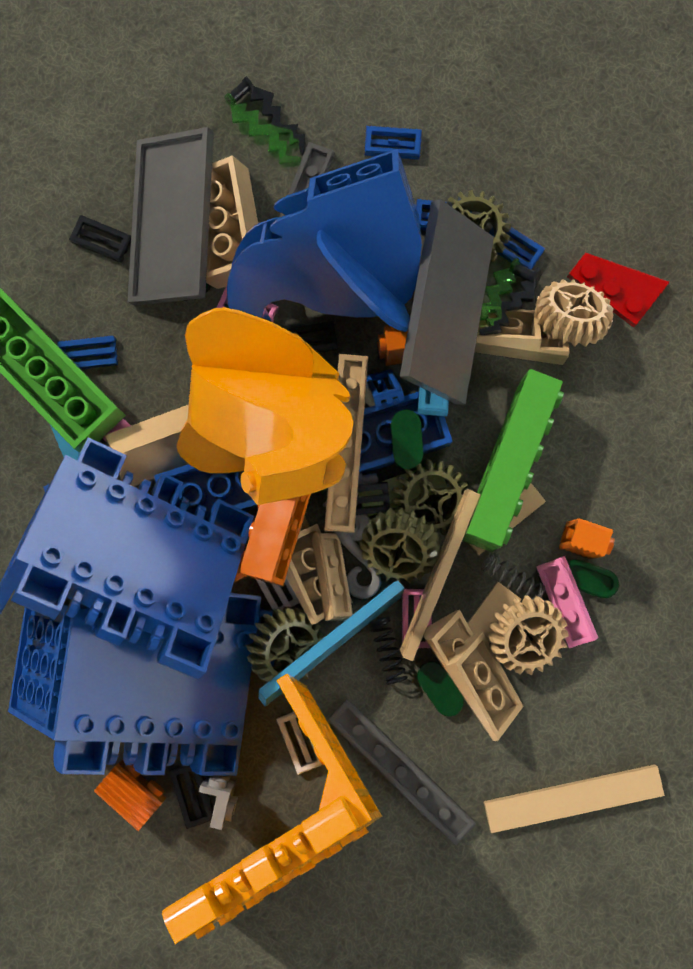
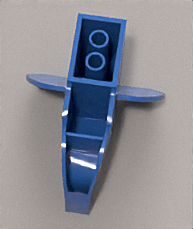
M398 149L310 178L307 189L287 195L274 204V209L285 216L272 218L256 224L245 234L237 247L227 283V299L230 309L240 310L271 321L266 306L271 302L285 299L301 303L312 310L324 314L347 317L379 316L389 326L399 331H408L410 317L405 304L412 298L416 287L422 240L419 214Z

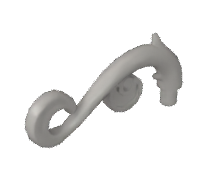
M377 473L359 474L358 484L379 482ZM327 500L323 503V507H326ZM367 514L356 515L354 533L335 532L341 543L371 572L372 582L367 586H361L357 582V575L362 571L361 567L353 568L347 575L349 593L359 599H368L374 596L381 585L380 574L376 576V567L368 568V560L362 559L363 550L356 543V541L362 540L363 530L370 520Z

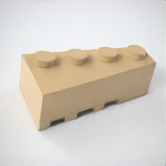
M233 155L212 163L206 283L216 289L227 286L228 276L237 247L245 234L258 224L249 170Z

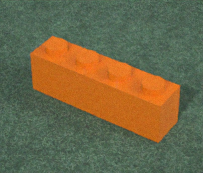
M311 494L258 505L255 521L249 528V541L246 550L242 554L239 573L272 584L284 585Z

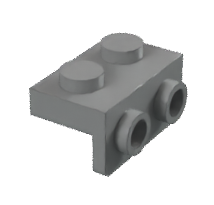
M207 776L200 785L199 792L217 796L210 828L222 830L225 822H231L232 816L235 814L238 797L233 796L236 781L230 780L231 776Z

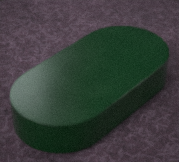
M401 410L394 415L391 421L393 459L400 468L411 470L416 468L423 459L421 421L415 412Z
M582 560L568 561L579 591L598 598H610L618 591L619 580L614 572Z
M430 661L422 664L417 672V680L437 711L444 716L458 714L464 704L463 696L446 670L437 662Z

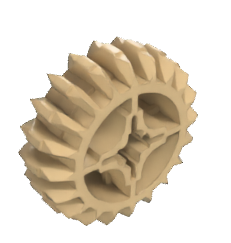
M563 279L560 283L552 282L550 286H545L535 304L534 317L538 319L537 325L544 327L543 333H551L552 339H561L563 344L571 342L574 347L578 343L585 347L589 342L596 344L598 340L604 338L613 322L614 308L610 305V299L604 298V292L595 291V286L588 287L584 282L579 284L572 280L568 283Z
M525 595L522 603L518 599L513 598V606L509 607L507 604H503V609L505 610L503 614L495 612L498 622L490 623V628L493 630V632L488 634V638L492 642L490 649L495 654L497 661L502 663L506 669L510 671L514 669L520 675L525 670L527 674L532 675L535 668L543 672V665L553 666L552 659L554 657L562 658L558 650L567 647L566 642L563 640L569 636L568 631L565 629L567 622L562 617V612L557 607L555 608L550 601H544L538 596H535L532 600L530 596ZM524 629L528 631L529 635L533 639L532 641L528 637H526L527 635L524 632Z

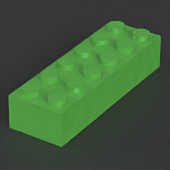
M0 288V373L72 448L80 453L88 437L99 442L126 415L27 313Z
M529 369L519 382L477 493L481 495L462 541L489 552L501 548L503 544L507 545L513 528L509 527L510 522L514 516H518L523 505V500L519 499L524 489H528L534 473L530 472V469L534 462H538L544 448L543 445H540V442L544 435L549 434L554 422L550 415L554 408L557 409L562 401L564 392L560 391L563 381Z

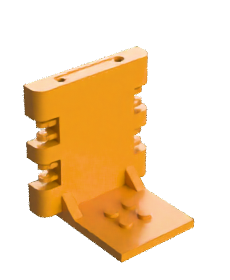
M288 673L276 681L299 719L298 724L314 745L316 756L328 770L319 811L271 843L248 855L227 871L163 909L162 915L165 925L175 944L194 934L197 940L215 929L214 923L219 922L220 926L225 925L245 910L244 905L247 910L264 900L263 898L270 893H275L289 884L292 879L314 868L317 863L341 851L342 847L352 841L355 842L369 833L366 827L382 817L305 684Z

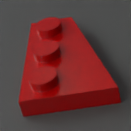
M585 253L567 276L571 281L575 280L579 284L584 282L588 287L595 286V291L604 292V298L610 299V305L614 308L613 312L632 327L638 324L669 284V281L589 253Z

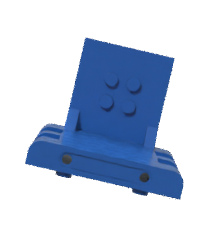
M88 437L76 460L67 455L64 456L18 544L0 582V614L14 590L12 602L52 619H56L65 599L68 598L71 601L65 615L70 618L77 614L80 604L90 607L85 617V624L93 627L99 612L103 613L97 626L95 637L119 646L125 640L129 627L132 625L128 642L136 644L142 635V630L151 634L147 642V650L155 653L162 638L163 642L157 656V663L195 679H200L207 671L254 516L220 499L212 506L205 520L203 518L206 507L199 505L194 513L191 514L186 511L189 506V499L185 497L181 498L176 507L175 504L184 482L165 473L161 474L150 494L147 493L151 485L149 480L144 479L138 489L130 485L134 474L132 472L126 471L122 481L117 478L127 455Z
M230 593L207 671L200 679H195L157 663V656L163 642L162 638L155 653L147 650V642L151 634L142 630V635L136 644L128 642L132 625L129 627L125 640L119 646L95 637V632L103 613L99 612L93 627L85 624V617L90 607L80 604L77 614L70 618L65 615L69 604L64 603L56 619L25 607L8 712L52 740H55L53 762L56 771L61 774L104 775L106 765H113L117 761L120 742H125L123 753L125 765L133 764L134 769L142 775H165L166 766H171L175 763L178 744H181L180 761L182 766L190 765L192 771L201 776H237L252 664L247 659L251 652L247 650L246 645L253 643L249 634H256L257 632L255 623H258L261 596Z

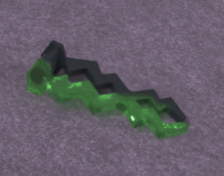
M246 76L235 89L224 96L226 103L231 107L232 122H249V137L268 135L270 137L269 153L279 151V164L300 162L301 157L286 155L287 141H279V135L290 134L289 146L298 143L300 154L304 155L305 134H297L298 124L282 125L280 123L281 106H271L274 93L253 86ZM246 93H252L250 102L263 100L262 116H273L272 123L258 125L259 110L246 111L247 103L237 104L236 102Z
M515 258L510 268L493 272V277L498 285L485 287V293L490 302L483 303L480 321L486 320V324L489 327L480 329L479 335L501 333L502 329L500 326H509L510 323L505 313L506 311L522 309V301L534 302L535 288L538 286L541 277L540 268L533 271L520 265L519 259ZM516 276L527 280L520 282L523 292L512 293L513 289L509 283H516ZM509 294L511 301L502 302L499 295ZM488 313H495L497 317L489 319Z

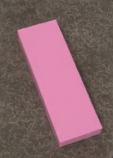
M563 556L536 566L541 581L545 585L550 602L562 612V617L567 622L565 629L568 631L569 636L565 640L568 647L572 648L598 639L566 557Z

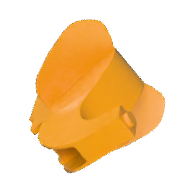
M224 307L213 308L191 320L185 332L187 351L192 362L188 419L177 441V452L180 457L197 470L206 473L244 471L241 474L242 489L245 493L249 494L257 505L308 495L338 483L344 476L346 463L339 453L349 442L354 424L350 411L341 402H349L350 394L346 387L338 381L339 372L297 333H292L271 321L246 312Z

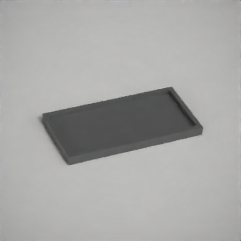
M208 127L137 140L127 303L144 305L205 298L214 131Z
M440 199L431 201L400 377L457 405L466 404L494 237Z

